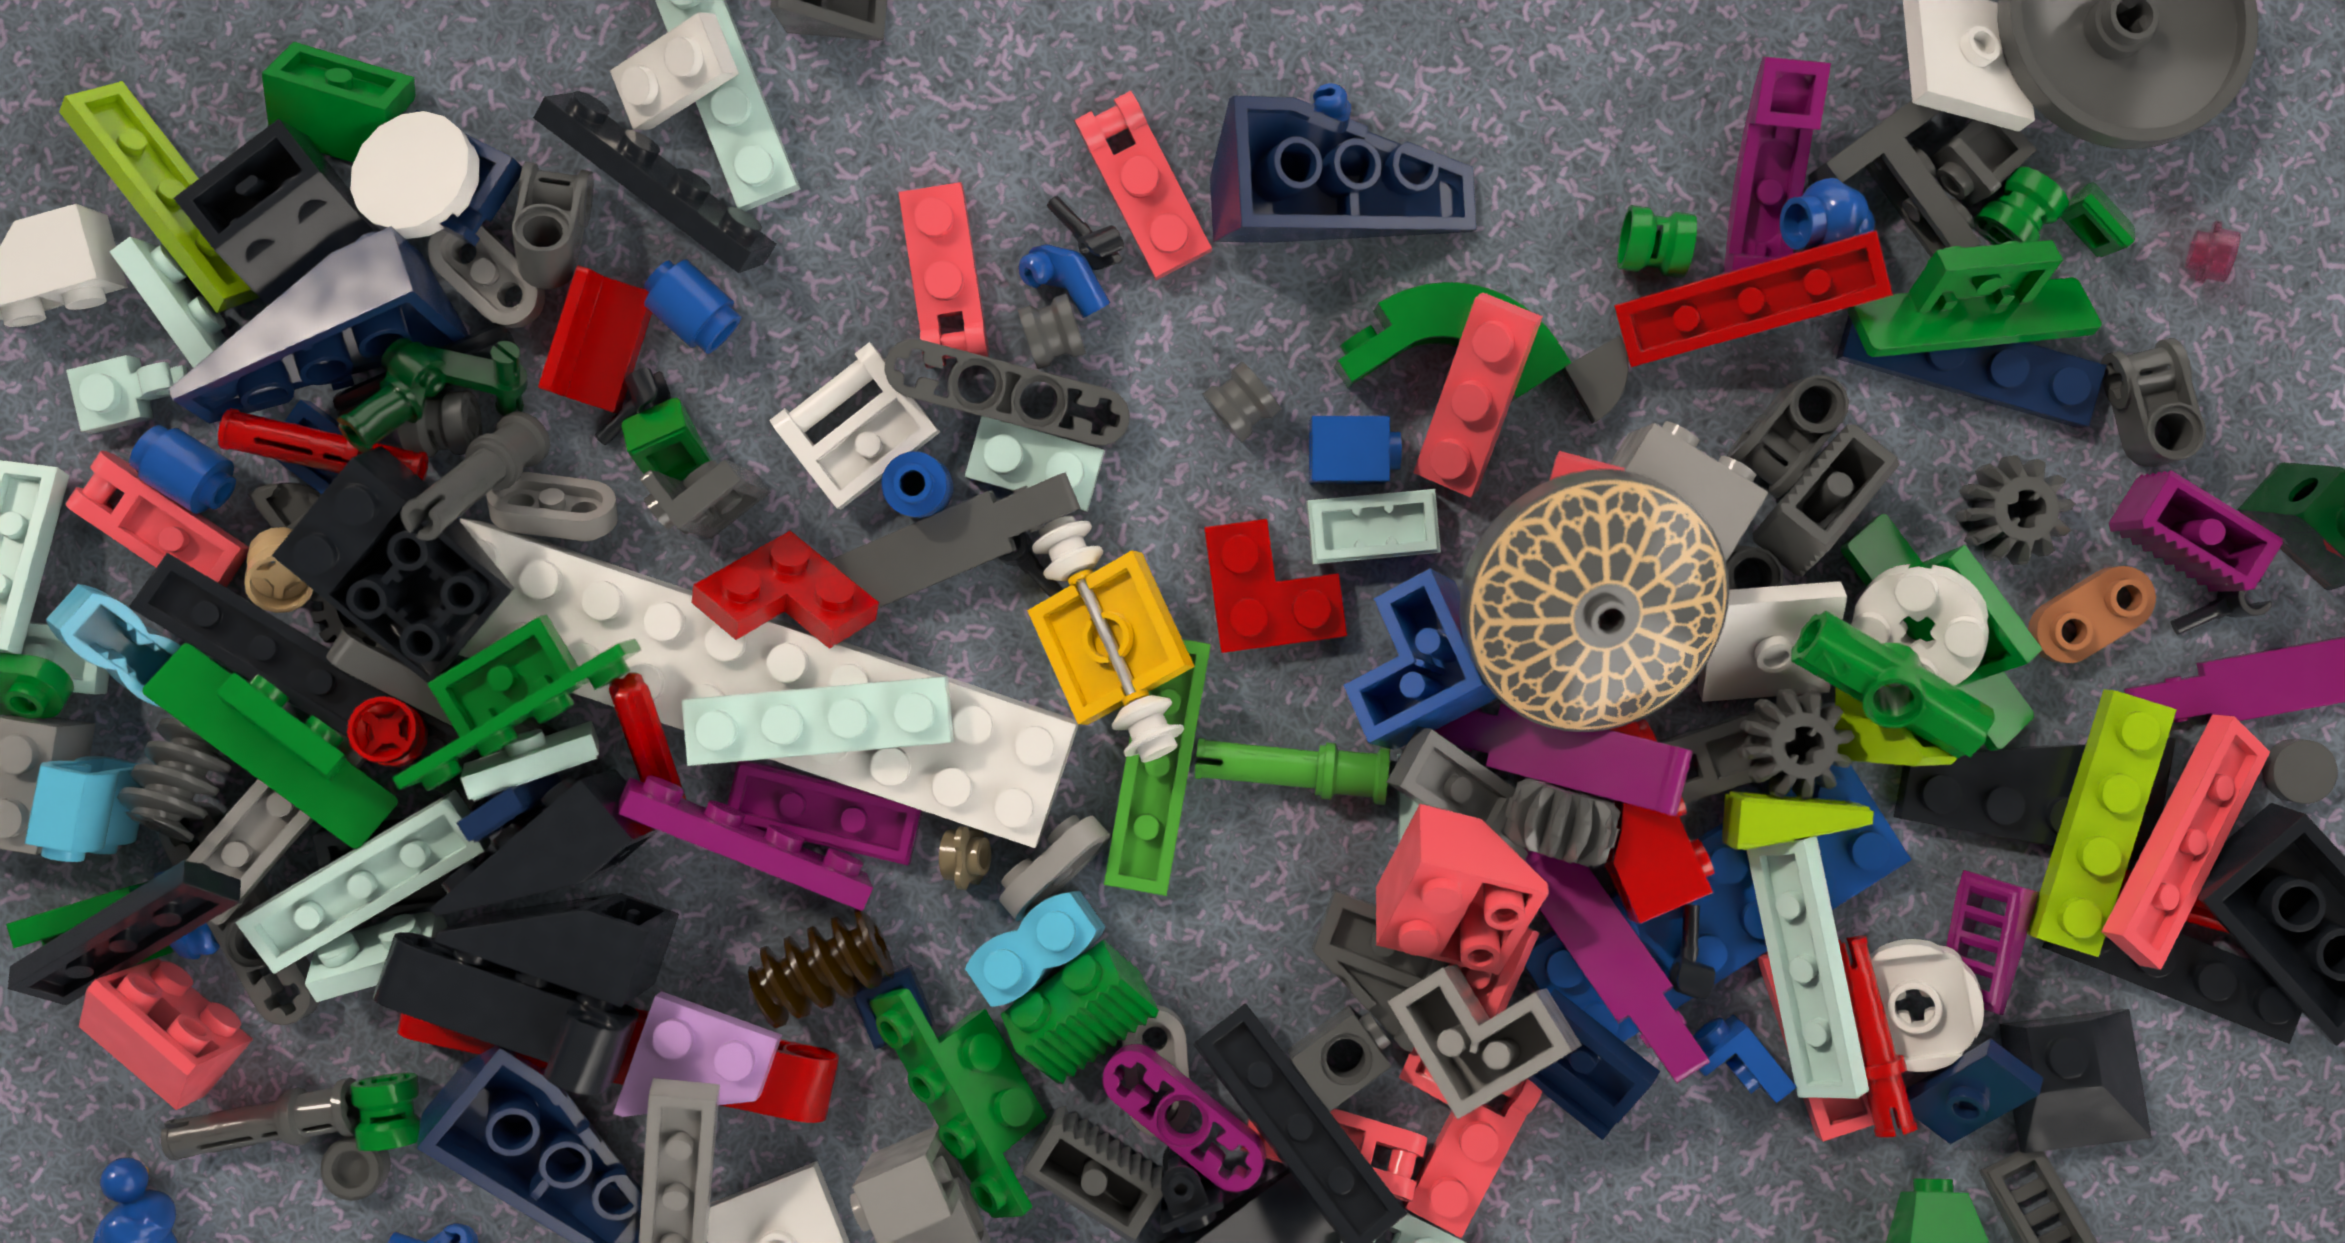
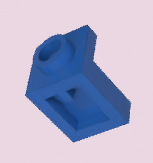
M1734 1014L1725 1021L1721 1017L1715 1018L1703 1025L1694 1034V1039L1710 1061V1063L1699 1069L1704 1076L1710 1074L1734 1055L1733 1058L1726 1062V1065L1750 1094L1761 1088L1775 1103H1778L1797 1088L1749 1027Z

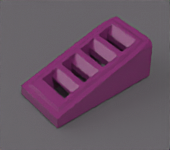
M1963 870L1956 892L1946 946L1954 949L1975 974L1992 979L1990 992L1981 989L1984 1010L2004 1015L2039 892ZM1984 897L2007 903L2005 915L1981 909ZM1977 921L2001 928L2000 941L1974 933ZM1970 945L1997 954L1995 966L1968 958L1967 954Z

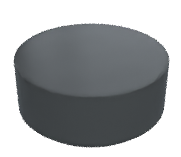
M2287 739L2277 743L2269 750L2270 754L2262 768L2263 779L2268 789L2278 798L2295 803L2310 804L2322 800L2334 788L2338 776L2337 763L2333 754L2324 745L2311 740Z
M355 1135L344 1136L333 1143L324 1153L320 1167L321 1177L326 1188L335 1196L344 1200H360L375 1192L385 1183L390 1173L391 1160L388 1150L359 1151L356 1149Z

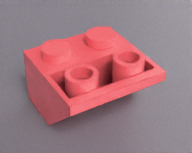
M1419 804L1376 886V946L1499 975L1547 897L1548 883L1482 819Z
M157 958L95 979L86 990L79 1028L175 1110L206 1096L253 1040L239 1028L241 1021L232 1010L216 1002L210 1003L192 987L193 980L191 976L174 963L161 961Z

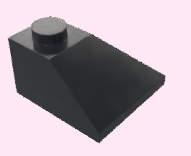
M2129 1009L1999 1024L2002 1047L2043 1077L2040 1095L2013 1109L2020 1152L2031 1153L2152 1138Z

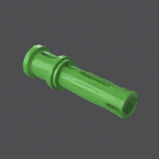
M1199 738L1196 757L1220 759L1223 762L1197 760L1195 779L1209 778L1315 789V795L1321 796V799L1331 800L1334 794L1370 797L1373 798L1376 805H1385L1388 786L1386 782L1389 776L1390 749L1380 748L1376 754L1338 750L1336 743L1326 742V745H1320L1319 751L1210 741L1205 738Z

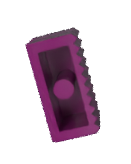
M2172 470L2156 474L2152 473L2150 475L2147 473L2145 476L2141 474L2134 481L2109 521L2110 532L2120 531L2121 538H2131L2132 545H2142L2143 552L2152 551L2154 558H2163L2164 564L2174 565L2176 572L2185 571L2186 578H2196L2197 585H2207L2208 592L2248 591L2255 589L2283 544V538Z

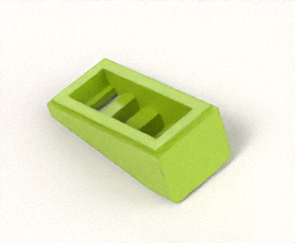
M1730 791V794H1725L1722 842L1733 849L1747 850L1861 828L1873 824L1874 811L1870 810L1868 806L1853 801L1820 798L1803 800L1795 796L1781 798L1770 794Z

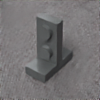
M1911 100L1808 175L1813 183L1828 178H1836L1843 183L1865 167L1930 257L1933 256L1936 250H1943L1952 246H1961L1963 248L1976 247L1982 243L1973 231L1975 224L1969 211L1959 201L1949 199L1936 181L1937 173L1931 159L1921 149L1911 147L1905 138L1938 114L1940 110L1914 104Z

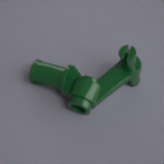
M408 338L398 339L387 348L382 356L381 366L387 373L386 378L380 382L381 390L348 414L337 419V422L340 423L338 427L354 448L365 453L406 421L410 423L419 421L423 415L426 397L429 398L437 395L443 389L445 383L496 395L495 407L497 412L503 416L517 410L522 412L524 407L522 394L527 389L528 379L525 368L520 364L519 347L509 341L498 342V348L493 346L491 349L492 359L426 346L418 341L412 342Z

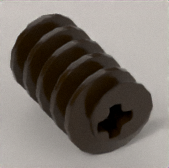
M854 909L855 929L849 930L839 917L831 918L832 938L825 940L816 927L807 928L808 948L804 950L801 949L792 936L784 938L785 958L780 960L769 946L760 948L761 968L755 969L753 966H749V985L761 1013L774 1029L787 1024L789 1012L798 1019L809 1016L812 1010V1001L815 1005L824 1009L833 1006L836 992L845 999L857 996L859 981L868 989L880 986L882 970L890 978H894L893 963L878 926L864 909L863 911Z

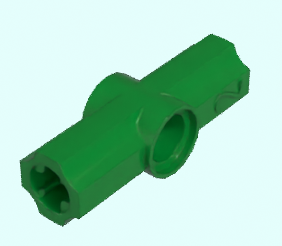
M1828 611L1820 615H1813L1801 629L1798 640L1791 649V660L1793 663L1862 702L1866 716L1875 724L1885 728L1905 727L1956 758H1960L1963 755L1971 757L1985 743L1987 734L1995 722L1993 708L1923 668L1918 654L1910 647L1900 643L1882 644ZM1890 683L1901 684L1895 687L1883 686Z

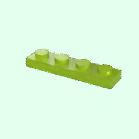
M120 81L65 96L59 113L215 312L219 313L259 298L215 252L174 200L175 196L199 178L124 82Z
M2103 689L2027 935L2099 957L2106 936L2101 931L2116 904L2177 709L2116 690Z

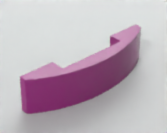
M1762 57L1749 104L1737 162L1729 214L1724 273L1793 254L1794 249L1790 248L1782 238L1780 215L1784 204L1790 198L1803 195L1813 130H1820L1831 63Z

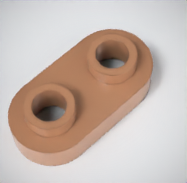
M2129 566L2106 567L2095 572L2044 603L2034 612L2030 619L2028 630L2043 649L2038 655L2056 663H2076L2088 658L2142 625L2151 616L2156 603L2154 586L2146 574ZM2122 587L2127 588L2131 594V602L2126 609H2122L2117 603V593ZM2068 620H2071L2077 629L2076 636L2070 643L2064 640L2061 632L2064 623Z

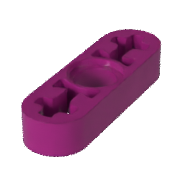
M1130 1044L1120 1048L1112 1056L1103 1072V1086L1108 1097L1116 1105L1219 1188L1226 1191L1239 1192L1250 1188L1257 1182L1265 1164L1266 1150L1263 1141L1256 1132L1151 1048L1141 1044ZM1137 1062L1144 1065L1147 1071L1143 1076V1080L1156 1092L1159 1091L1164 1081L1173 1087L1164 1094L1155 1112L1146 1106L1154 1094L1140 1084L1135 1085L1131 1090L1123 1086L1121 1082L1124 1079L1125 1072L1119 1067L1120 1064L1127 1068H1132ZM1186 1100L1195 1104L1202 1114L1203 1121L1200 1129L1190 1134H1183L1174 1130L1167 1120V1109L1172 1103ZM1214 1122L1223 1128L1219 1131L1216 1141L1230 1151L1235 1150L1239 1145L1249 1151L1245 1162L1250 1169L1246 1170L1239 1165L1232 1171L1225 1169L1222 1164L1226 1154L1212 1141L1206 1153L1197 1148L1208 1137Z

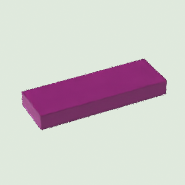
M750 760L737 761L727 804L745 815L742 823L766 832L769 825H776L798 834L807 842L903 865L911 863L923 813L920 809L830 779Z

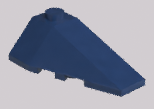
M1234 95L1229 99L1210 175L1213 242L1275 243L1464 233L1477 230L1473 166L1408 141L1402 144L1367 131V125L1352 119L1343 122L1314 110L1315 105L1295 97Z
M390 226L381 231L364 234L354 243L332 252L172 385L169 391L173 401L210 424L221 421L227 409L230 410V408L238 409L239 412L252 413L289 403L294 397L295 389L311 385L331 384L333 391L354 386L352 374L382 367L381 359L384 352L398 339L408 338L412 342L418 341L426 346L441 348L469 334L423 255Z
M496 1045L464 1063L423 1111L416 1149L571 1243H639L642 1188L565 1090L548 1082L544 1077V1070L516 1052Z

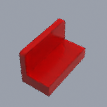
M578 265L575 269L539 381V389L615 414L622 409L628 390L625 378L634 371L652 312L644 306L649 293L645 289L605 277L590 268Z

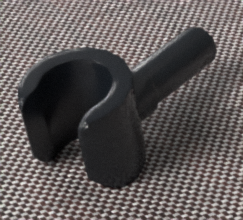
M1054 196L1047 203V208L1073 233V237L1078 241L1080 254L1087 259L1092 270H1101L1122 261L1118 251L1124 248V242L1115 226L1110 225L1092 232L1088 224L1083 222L1059 196Z
M645 367L632 372L625 378L632 399L625 403L622 409L595 433V437L600 443L607 445L622 431V422L625 419L671 399L670 390L662 372L659 371L652 374L651 369Z
M1026 532L1018 535L1021 545L1017 552L998 558L1006 565L1019 566L1049 597L1063 590L1056 580L1045 578L1043 574L1045 569L1032 554L1033 543Z
M2218 591L2216 600L2209 602L2208 605L2176 618L2170 621L2174 632L2179 635L2211 620L2220 619L2225 616L2240 618L2265 614L2270 610L2272 602L2264 601L2247 605L2244 598L2245 591Z
M1684 905L1682 947H1680L1679 956L1671 966L1668 979L1676 992L1696 999H1707L1711 994L1716 972L1714 967L1696 961L1699 951L1700 906Z

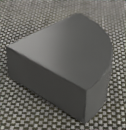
M1621 335L1562 369L1563 374L1592 424L1612 410L1620 399L1627 382L1628 356Z
M288 482L290 484H267L247 495L272 528L286 527L294 529L322 494L301 483Z

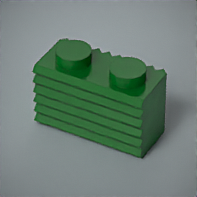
M1103 939L1085 953L1079 954L1074 959L1068 961L1064 968L1035 989L1016 999L1013 1005L1004 1010L1000 1015L1015 1052L1054 1082L1064 1084L1067 1076L1074 1077L1077 1069L1084 1070L1087 1061L1095 1062L1097 1054L1105 1055L1107 1047L1115 1048L1117 1040L1125 1041L1128 1032L1136 1033L1138 1025L1146 1026L1148 1018L1156 1019L1159 1010L1138 968L1134 967L1130 961L1126 960L1124 955L1121 956L1118 950L1115 951L1112 945H1108L1105 939Z

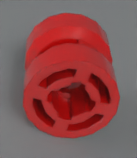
M378 696L365 700L355 708L348 720L347 735L352 748L359 756L383 766L399 767L411 763L421 755L427 744L428 728L424 717L417 709L393 697Z

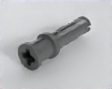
M515 411L506 414L496 424L493 434L480 435L468 445L463 462L417 498L410 500L404 505L401 511V518L406 530L411 533L424 521H429L430 523L419 531L416 538L426 541L433 540L443 532V529L492 489L503 490L514 485L521 478L524 467L538 465L548 455L551 445L549 434L544 425L537 418L525 412Z
M351 1077L341 1079L335 1083L334 1087L310 1092L300 1087L292 1088L281 1094L277 1100L270 1101L269 1103L211 1112L195 1117L170 1119L165 1122L166 1128L161 1131L162 1150L169 1160L176 1161L199 1154L220 1152L269 1141L282 1140L284 1143L300 1146L307 1144L313 1136L340 1132L347 1137L355 1135L354 1129L361 1122L360 1109L352 1104L350 1087L357 1080Z

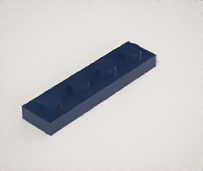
M1849 315L1836 356L1837 360L2079 429L2089 427L2107 366L2027 342L1871 357L1866 353Z

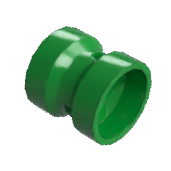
M2020 166L2003 183V196L1996 201L1986 203L1974 217V224L1977 231L1992 245H1999L2009 241H2019L2021 243L2039 241V231L2043 225L2056 222L2069 207V199L2062 188L2051 178L2035 169Z
M1630 205L1621 228L1617 253L1618 268L1639 272L1644 267L1658 268L1663 276L1684 278L1689 270L1697 236V217L1694 214L1674 212L1669 217L1657 216L1651 208Z
M409 1072L383 1074L360 1079L350 1085L352 1104L360 1109L361 1122L354 1129L356 1149L359 1151H381L417 1143L421 1118L414 1113L413 1101L419 1095L418 1074Z

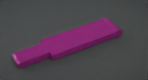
M2345 636L2197 662L2198 675L2185 678L2173 676L2164 678L2165 681L2124 688L2125 694L2177 709L2173 722L2188 721V717L2206 714L2207 724L2212 715L2235 716L2239 721L2344 703Z
M1505 704L1500 705L1498 716L1484 713L1481 708H1478L1434 730L1452 744L1457 745L1460 750L1472 752L1473 749L1488 753L1487 767L1675 816L1678 814L1693 752L1692 750L1611 730L1574 732L1549 728L1520 716Z
M1524 848L1529 853L1525 862L1548 883V895L1539 908L1540 912L1619 1024L1630 1017L1640 1031L1641 1035L1639 1037L1645 1046L1654 1051L1676 1084L1710 1063L1706 1054L1685 1025L1687 1023L1678 1010L1674 1011L1663 995L1671 990L1673 985L1589 867L1548 857Z

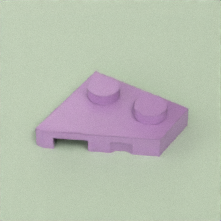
M661 991L654 997L613 1114L621 1117L647 1114L648 1095L653 1078L720 1084L718 1105L756 1101L763 1091L782 1034Z

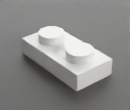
M701 12L696 13L610 70L633 130H650L739 74L716 15Z

